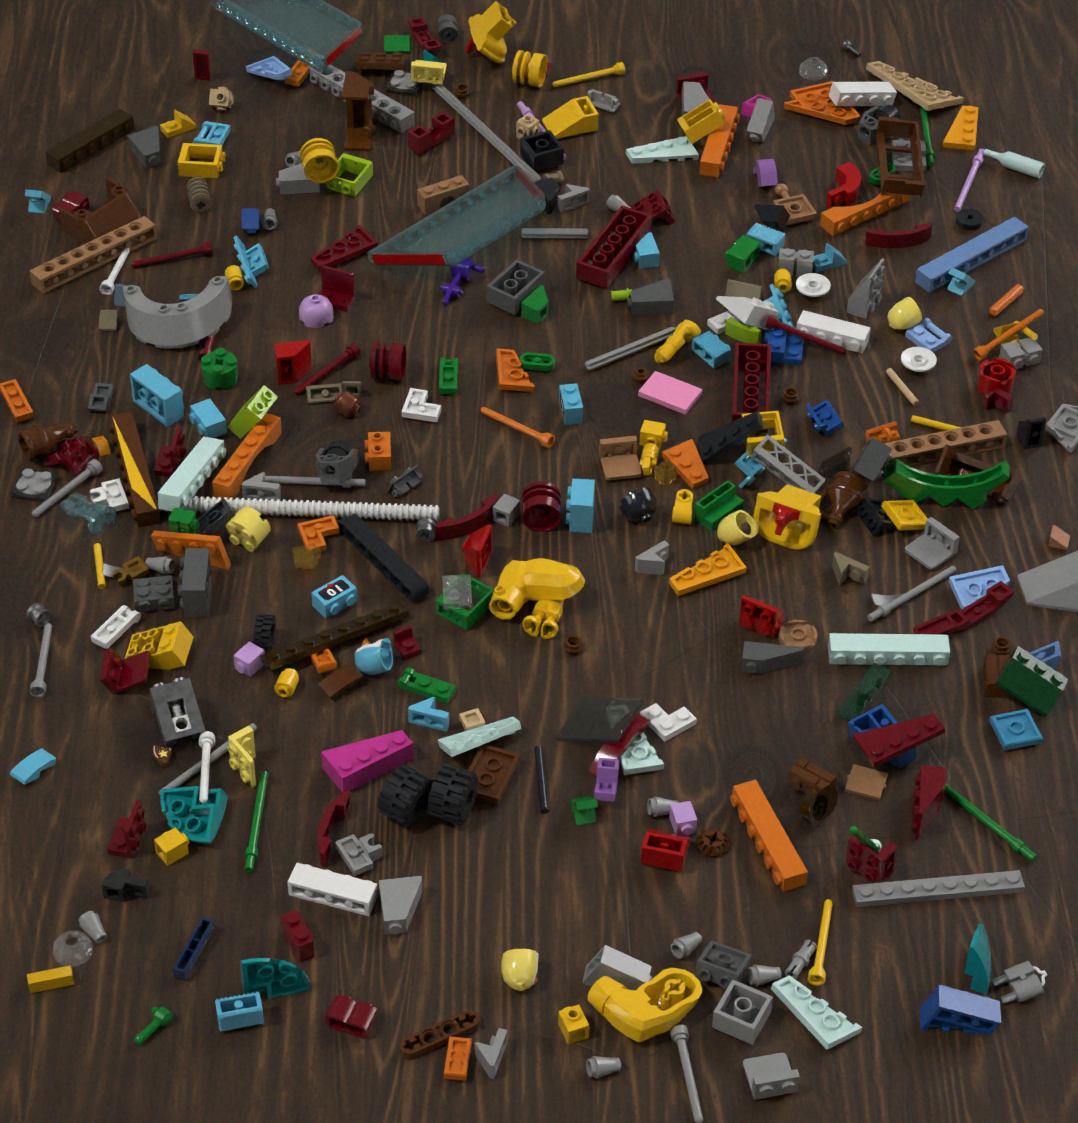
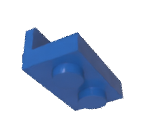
M828 399L813 408L809 403L806 404L809 410L806 414L811 421H816L814 426L818 433L822 431L825 437L844 427L843 422Z

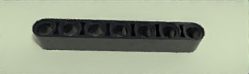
M353 513L337 522L340 533L409 601L413 602L429 593L426 581L357 514Z

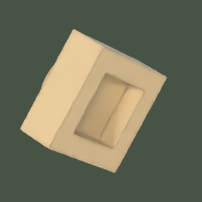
M478 708L459 714V720L465 731L485 725V720Z

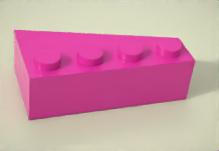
M400 730L321 752L322 768L342 792L345 790L351 791L413 760V742Z

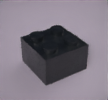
M551 130L520 138V154L535 172L564 164V148Z

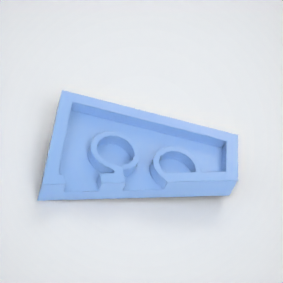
M275 56L246 66V70L249 73L275 80H285L288 76L292 75L291 69Z
M1003 565L951 576L948 580L961 610L985 596L986 590L996 583L1002 581L1008 586L1010 582Z

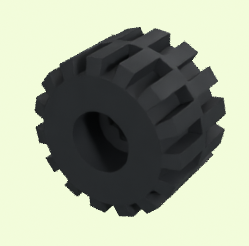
M444 764L437 773L430 789L428 814L447 822L462 825L469 816L475 802L478 788L477 774Z
M408 765L399 766L387 778L381 789L377 804L379 812L405 827H412L424 816L428 809L429 793L434 780Z

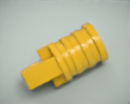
M649 443L643 446L640 467L644 471V476L651 475L653 467L657 464L659 448L655 444Z

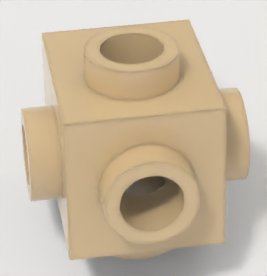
M227 87L210 89L209 105L211 107H216V110L226 111V108L231 109V104H234V95H232V92Z
M528 114L516 122V137L519 139L538 134L540 131L539 120Z

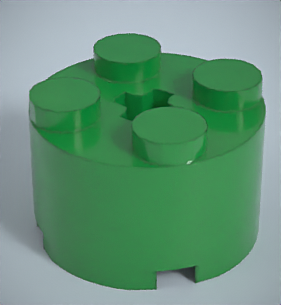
M217 348L201 358L203 382L208 388L216 390L215 387L221 388V390H226L237 383L238 365L234 354L226 351L224 348Z

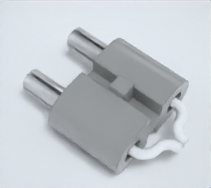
M1029 961L1003 970L1004 975L992 979L994 986L1007 982L1013 990L1012 993L1001 997L1003 1004L1015 999L1020 1003L1044 993L1042 986L1045 984L1047 973L1045 970L1041 971L1038 967L1032 966ZM1034 970H1036L1039 974H1043L1041 976L1042 983L1040 982L1038 976L1035 975Z

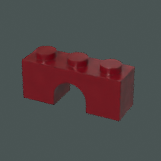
M443 111L432 117L429 130L419 125L408 131V148L420 155L455 134V118Z

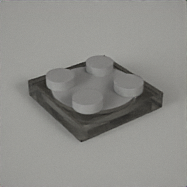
M393 70L386 86V93L417 97L423 82L411 81V72Z
M22 468L10 495L12 498L44 503L49 499L59 479V475L54 472Z

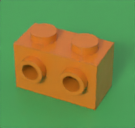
M368 432V440H365V451H368L365 452V464L369 463V471L391 470L390 432Z

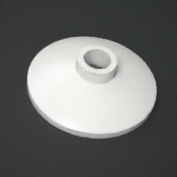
M817 273L804 274L796 281L797 290L811 297L823 296L829 292L831 287L830 281L825 276Z
M911 347L902 353L901 362L912 371L924 372L935 367L937 358L927 348Z

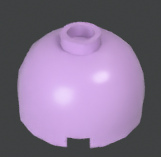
M318 294L307 296L299 306L300 322L303 321L307 327L321 328L327 322L330 324L334 318L333 306L325 296Z

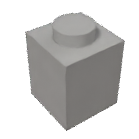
M503 494L493 506V521L510 527L520 515V500L507 494Z

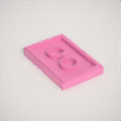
M655 371L638 391V396L686 415L702 395L703 389Z

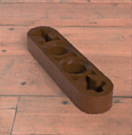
M464 1011L405 1037L400 1042V1055L406 1060H413L449 1043V1036L463 1038L476 1032L480 1025L479 1015L475 1011ZM452 1027L456 1031L453 1034H446L444 1029ZM433 1036L436 1040L433 1043H427L424 1041V1038Z

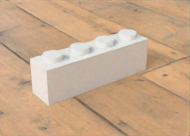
M833 82L829 97L836 106L893 105L897 92L890 82Z
M804 310L796 326L799 330L844 347L847 350L862 354L868 344L870 327Z
M296 863L287 882L288 894L290 896L365 916L370 915L378 898L377 883L312 867L308 864Z

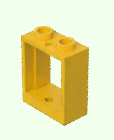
M711 99L677 120L693 144L725 124L723 120L725 115L716 102L713 104Z
M183 143L178 159L179 176L218 178L219 173L223 171V162H225L226 157L222 145ZM190 158L214 159V162L190 161Z
M779 411L759 412L762 415V429L774 428L776 435L770 437L784 447L785 439ZM751 413L742 414V417L747 416ZM766 436L748 437L744 440L748 457L752 456L754 449ZM768 441L762 447L767 452L774 451V446Z

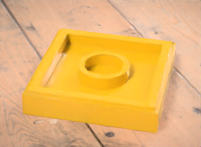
M914 500L883 501L881 507L899 531L925 530L928 518Z

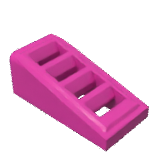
M758 94L743 102L741 114L751 118L758 98L770 101L772 99Z

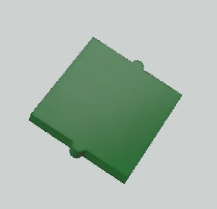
M397 34L384 36V52L386 54L394 52L410 53V36Z

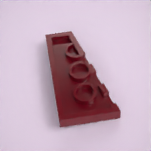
M358 225L355 227V231L346 233L345 238L340 241L336 240L333 242V246L330 248L326 247L312 256L311 263L321 272L323 265L333 267L378 248V242L364 228Z
M935 714L856 733L853 734V740L875 768L944 734L945 727Z

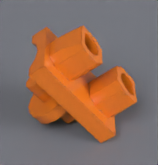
M895 421L865 430L866 442L871 438H875L882 443L900 440L897 422Z

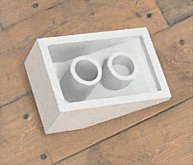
M717 296L716 298L717 301L743 323L769 330L765 327L769 315L777 316L779 313L774 308V304L769 301L762 302L755 297L750 299L746 297Z

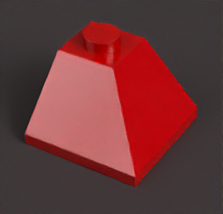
M489 524L471 533L468 540L464 541L462 546L465 561L477 578H481L492 554V525Z

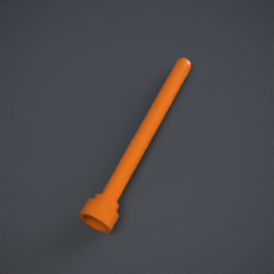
M1042 309L1037 310L987 345L978 346L973 349L976 359L982 361L987 358L989 351L1041 317L1044 311Z
M486 407L480 409L482 414L539 440L541 445L548 449L555 442V436L548 432H537Z

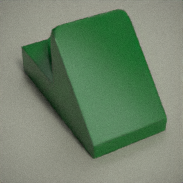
M585 796L569 799L577 825L596 822L595 807H598L596 798Z

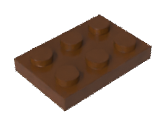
M363 51L358 53L356 59V69L403 70L405 64V55L399 52L386 54L385 52L370 54V52Z
M486 744L481 745L468 770L476 773L478 776L476 798L499 804L520 761V754Z

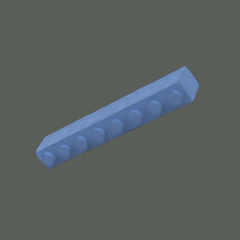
M1016 217L1006 220L1002 224L919 267L916 271L915 283L930 293L952 280L953 276L948 274L951 267L967 273L1027 240L1029 226Z

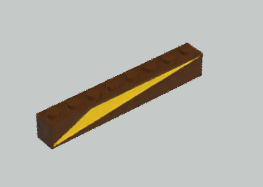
M133 412L110 415L109 431L110 434L114 433V435H111L113 446L117 445L115 447L116 458H120L118 459L119 469L123 470L121 472L122 481L127 483L124 484L126 495H130L128 503L130 508L133 507L131 509L132 519L137 520L138 527L161 523L159 508Z

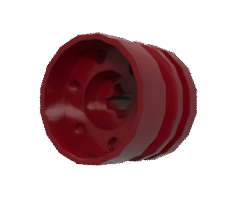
M374 341L369 358L371 378H377L379 374L380 379H384L388 372L390 380L403 381L407 359L406 344L393 343L391 349L388 350L387 342H383L381 346L380 342Z
M541 481L526 486L522 492L523 524L536 532H546L557 527L561 521V492L558 487L552 483Z

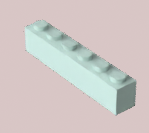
M203 436L158 492L159 509L172 511L175 507L183 509L188 505V502L195 496L197 490L203 486V483L210 477L212 471L225 458L226 448H224V440Z
M830 633L828 642L829 664L948 665L950 657L948 635Z

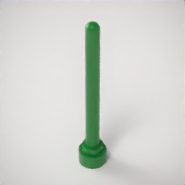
M856 826L849 828V832L874 852L878 853L880 848L883 847L878 840L869 839Z

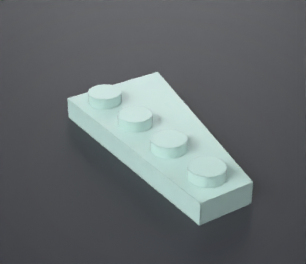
M687 136L626 149V155L632 164L652 163L654 160L668 162V159L677 158L678 161H685V158L699 160V154Z
M627 706L607 709V718L611 732L631 713ZM644 732L640 737L636 736L619 759L624 775L664 769L663 761L657 757L655 749L648 743Z
M510 717L438 739L439 747L453 757L502 736L514 734L515 731L521 729V724L515 717Z
M790 975L772 984L771 990L826 1050L861 1033L862 1027L860 1025L850 1023L846 1020V1015L840 1011L836 1013L828 1007L829 1003L823 999L815 998L811 995V990Z

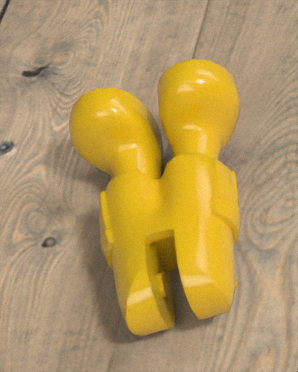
M684 320L680 323L672 336H669L666 342L656 350L655 361L659 364L667 362L685 342H690L693 337H698L701 334L698 325L690 320Z
M564 599L539 600L532 611V615L524 618L522 622L524 630L535 637L540 631L542 638H553L559 629L556 622H559L563 612Z

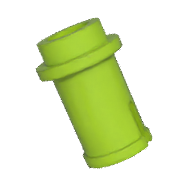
M626 288L627 290L611 291L612 302L627 300V298H630L632 289Z

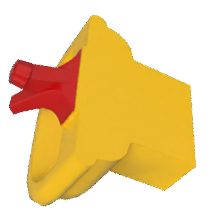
M495 1L482 15L476 14L469 18L471 39L464 50L467 54H470L475 48L479 57L483 54L495 63L502 64L507 53L503 36L516 24V21L509 16L505 7Z
M788 484L778 493L771 491L758 493L753 518L759 526V535L769 542L789 549L802 550L808 548L813 544L817 536L821 518L819 506L822 496Z

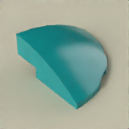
M199 786L161 789V809L166 815L168 825L172 829L176 827L181 834L184 833L189 841L210 844L221 825L228 795L221 788L208 789V800L206 803H201L199 800Z
M979 923L970 944L964 974L973 976L971 990L988 994L991 978V951L984 924Z
M253 958L241 960L240 962L241 981L245 995L252 992H267L268 999L312 990L309 978L305 972L290 962L270 958Z

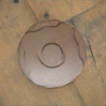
M790 620L780 627L778 640L781 645L804 647L803 652H807L817 644L818 632L813 625L810 626L804 620Z

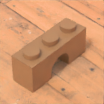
M462 175L417 189V205L424 214L440 210V203L445 197H449L454 205L470 200L469 183Z

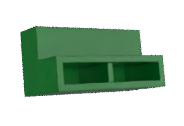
M727 480L695 503L694 520L712 532L718 527L723 518L735 511L742 510L744 508V500L736 495V486Z

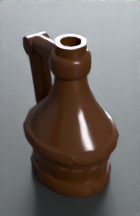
M54 422L48 427L34 424L27 431L19 432L17 437L25 457L32 459L40 455L48 456L60 440L71 438L78 431L74 423L59 425L57 422Z
M840 471L836 472L833 476V482L820 492L819 495L822 496L820 505L827 496L831 501L832 512L830 514L819 508L821 518L828 520L827 525L830 528L837 529L843 521V515L849 509L859 506L864 502V492L868 488L867 481L857 474Z

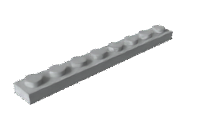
M1020 870L860 884L853 885L852 892L856 907L1021 893L1024 892L1025 885Z

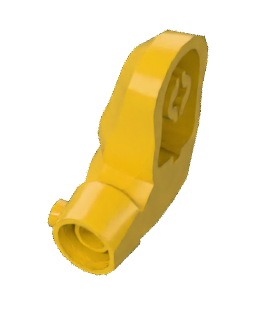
M551 559L512 560L505 566L500 575L497 587H495L490 600L489 608L496 617L511 619L517 614L523 604L529 600H563L572 597L584 587L585 579L577 567Z
M668 968L662 970L652 980L642 984L637 990H628L626 986L611 977L603 976L593 984L588 993L587 1000L621 1034L634 1041L643 1042L676 1026L695 1006L702 993V987L694 974L684 969Z

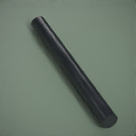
M535 746L540 811L542 814H547L549 808L542 746Z

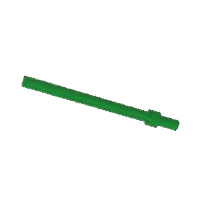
M920 106L926 145V160L928 166L933 167L935 153L932 150L927 111Z
M266 771L260 773L249 845L245 850L244 857L246 863L244 870L247 873L253 872L254 861L258 856L257 842L269 775Z
M946 784L944 793L1008 842L1011 848L1018 854H1023L1032 862L1036 860L1037 855L1026 847L1025 842L1019 838L1016 839Z

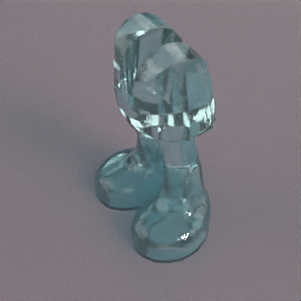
M72 493L68 499L63 500L59 505L66 514L72 517L80 516L88 520V529L93 534H99L102 531L103 522L112 524L116 518V510L113 507L88 502L87 496Z

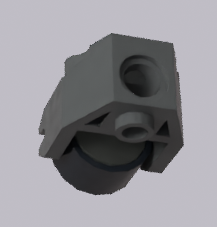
M886 105L882 108L874 106L864 112L859 122L858 139L868 145H876L879 116L895 117L901 120L898 110L892 105Z
M335 440L327 449L320 448L315 456L318 477L321 483L341 484L347 479L352 478V472L358 464V450L353 449L350 443L344 440Z

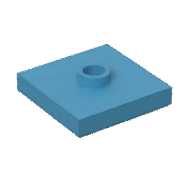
M1028 709L990 716L989 722L1004 751L1040 744L1043 741V737Z

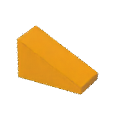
M103 435L92 438L99 456L111 454L108 440Z

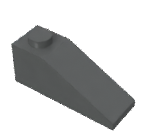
M744 641L741 672L762 674L802 664L804 647Z

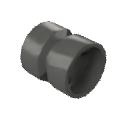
M449 14L440 16L437 20L439 40L446 44L455 42L458 38L456 18Z

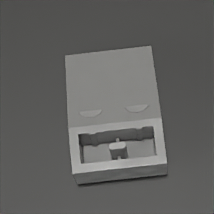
M882 258L858 284L848 299L847 313L864 319L870 313H873L875 305L879 304L882 298L880 291L884 284L882 276L886 269L884 266L885 259Z

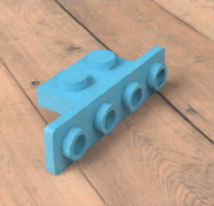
M236 235L233 237L235 241L233 245L239 253L237 257L242 263L240 265L242 271L246 274L244 278L249 285L252 284L254 288H257L258 284L255 277L269 269L263 247L258 243L246 250L245 245Z
M773 284L769 285L773 296L763 302L769 301L774 304V308L779 312L776 317L779 319V322L795 328L792 321H790L792 318L788 310H786L788 307L784 299H782L784 296L779 288L776 289Z
M747 451L734 463L747 475V478L739 487L742 488L745 484L749 486L756 479L754 475L757 474L759 476L765 469L752 456L748 457Z

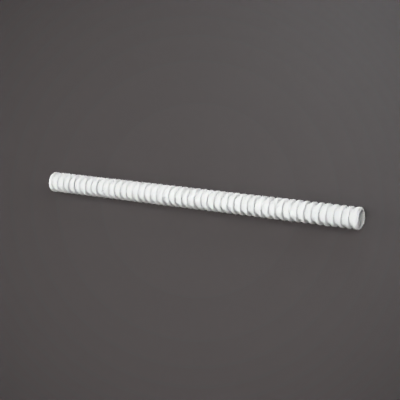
M198 496L190 499L188 505L183 509L184 511L191 510L195 511V513L198 511L203 513L208 511L222 498L218 497L216 499V497H212L211 499L210 497L204 498V496L198 498ZM224 497L235 514L238 510L247 506L255 509L261 515L264 513L271 516L274 514L276 516L280 514L282 516L286 514L291 516L294 514V516L300 515V517H303V515H306V517H309V515L315 517V515L317 517L334 515L335 518H338V516L344 518V516L355 513L360 518L364 517V519L368 517L373 519L375 517L376 519L382 518V520H385V518H388V520H391V518L397 520L399 518L406 521L409 519L412 521L417 519L419 521L423 518L435 520V522L439 520L438 505H435V507L433 505L429 507L427 505L421 506V504H418V506H415V504L403 506V504L397 505V503L394 505L391 503L388 505L386 503L374 505V503L368 504V502H365V504L353 502L351 504L350 502L345 503L343 501L341 503L338 501L335 503L333 501L321 503V501L315 502V500H312V502H309V500H306V502L294 500L292 502V500L286 501V499H283V501L271 499L269 501L268 499L263 500L261 498L259 500L256 498L253 500L251 498L239 500V498L233 499V497H230V499H227V497Z

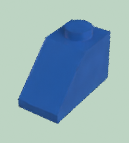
M242 208V230L246 231L247 234H255L256 231H260L262 212L259 209Z

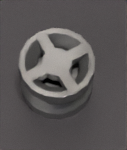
M423 518L418 521L416 531L418 540L430 542L434 539L436 524L433 520Z
M34 603L28 608L26 618L34 621V624L41 628L50 621L51 612L44 609L40 603Z

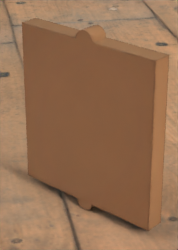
M853 764L850 775H847L848 781L845 792L880 801L882 792L886 789L885 783L888 773Z

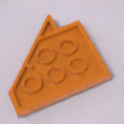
M834 81L790 90L792 101L784 102V108L787 110L843 125L857 123L861 119V116L853 106H836L833 103L829 93Z

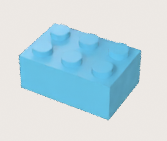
M148 364L130 373L132 396L135 403L167 427L185 417L183 392L179 386L174 385L167 377L162 376Z

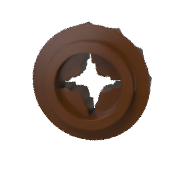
M710 827L708 830L702 829L701 833L697 834L696 845L706 855L719 856L729 849L730 838L727 837L726 832H721L720 828L713 830ZM716 838V841L710 845V840Z

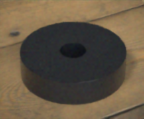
M963 209L957 213L956 224L964 230L973 231L982 227L984 218L982 213L975 209Z

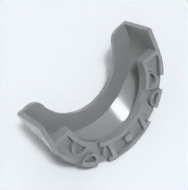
M227 276L212 278L199 295L190 300L175 304H162L151 301L144 296L139 286H123L126 316L130 332L140 342L155 344L157 348L172 349L197 344L200 339L215 335L220 330L219 327L228 321L231 314L232 294Z

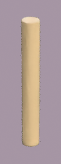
M888 368L886 374L911 404L917 406L919 404L918 399L892 368Z

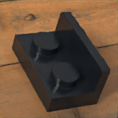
M864 498V502L859 506L856 513L873 536H877L882 528L897 529L881 507L882 500Z

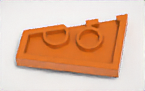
M497 348L498 389L534 392L535 386L533 383H530L529 375L521 367L522 363L516 352L510 349Z
M693 439L662 452V458L692 489H696L709 482L708 474Z

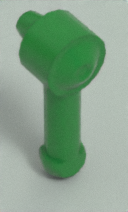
M163 1006L160 1008L153 1007L151 1009V1012L154 1014L153 1021L140 1034L135 1036V1043L143 1045L145 1040L160 1025L164 1027L170 1023L173 1013Z

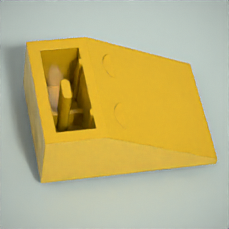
M588 96L565 103L544 117L542 122L547 131L551 130L554 136L560 139L598 130L599 114Z
M181 621L133 634L125 658L148 650L151 653L149 668L171 670L185 666L193 635Z

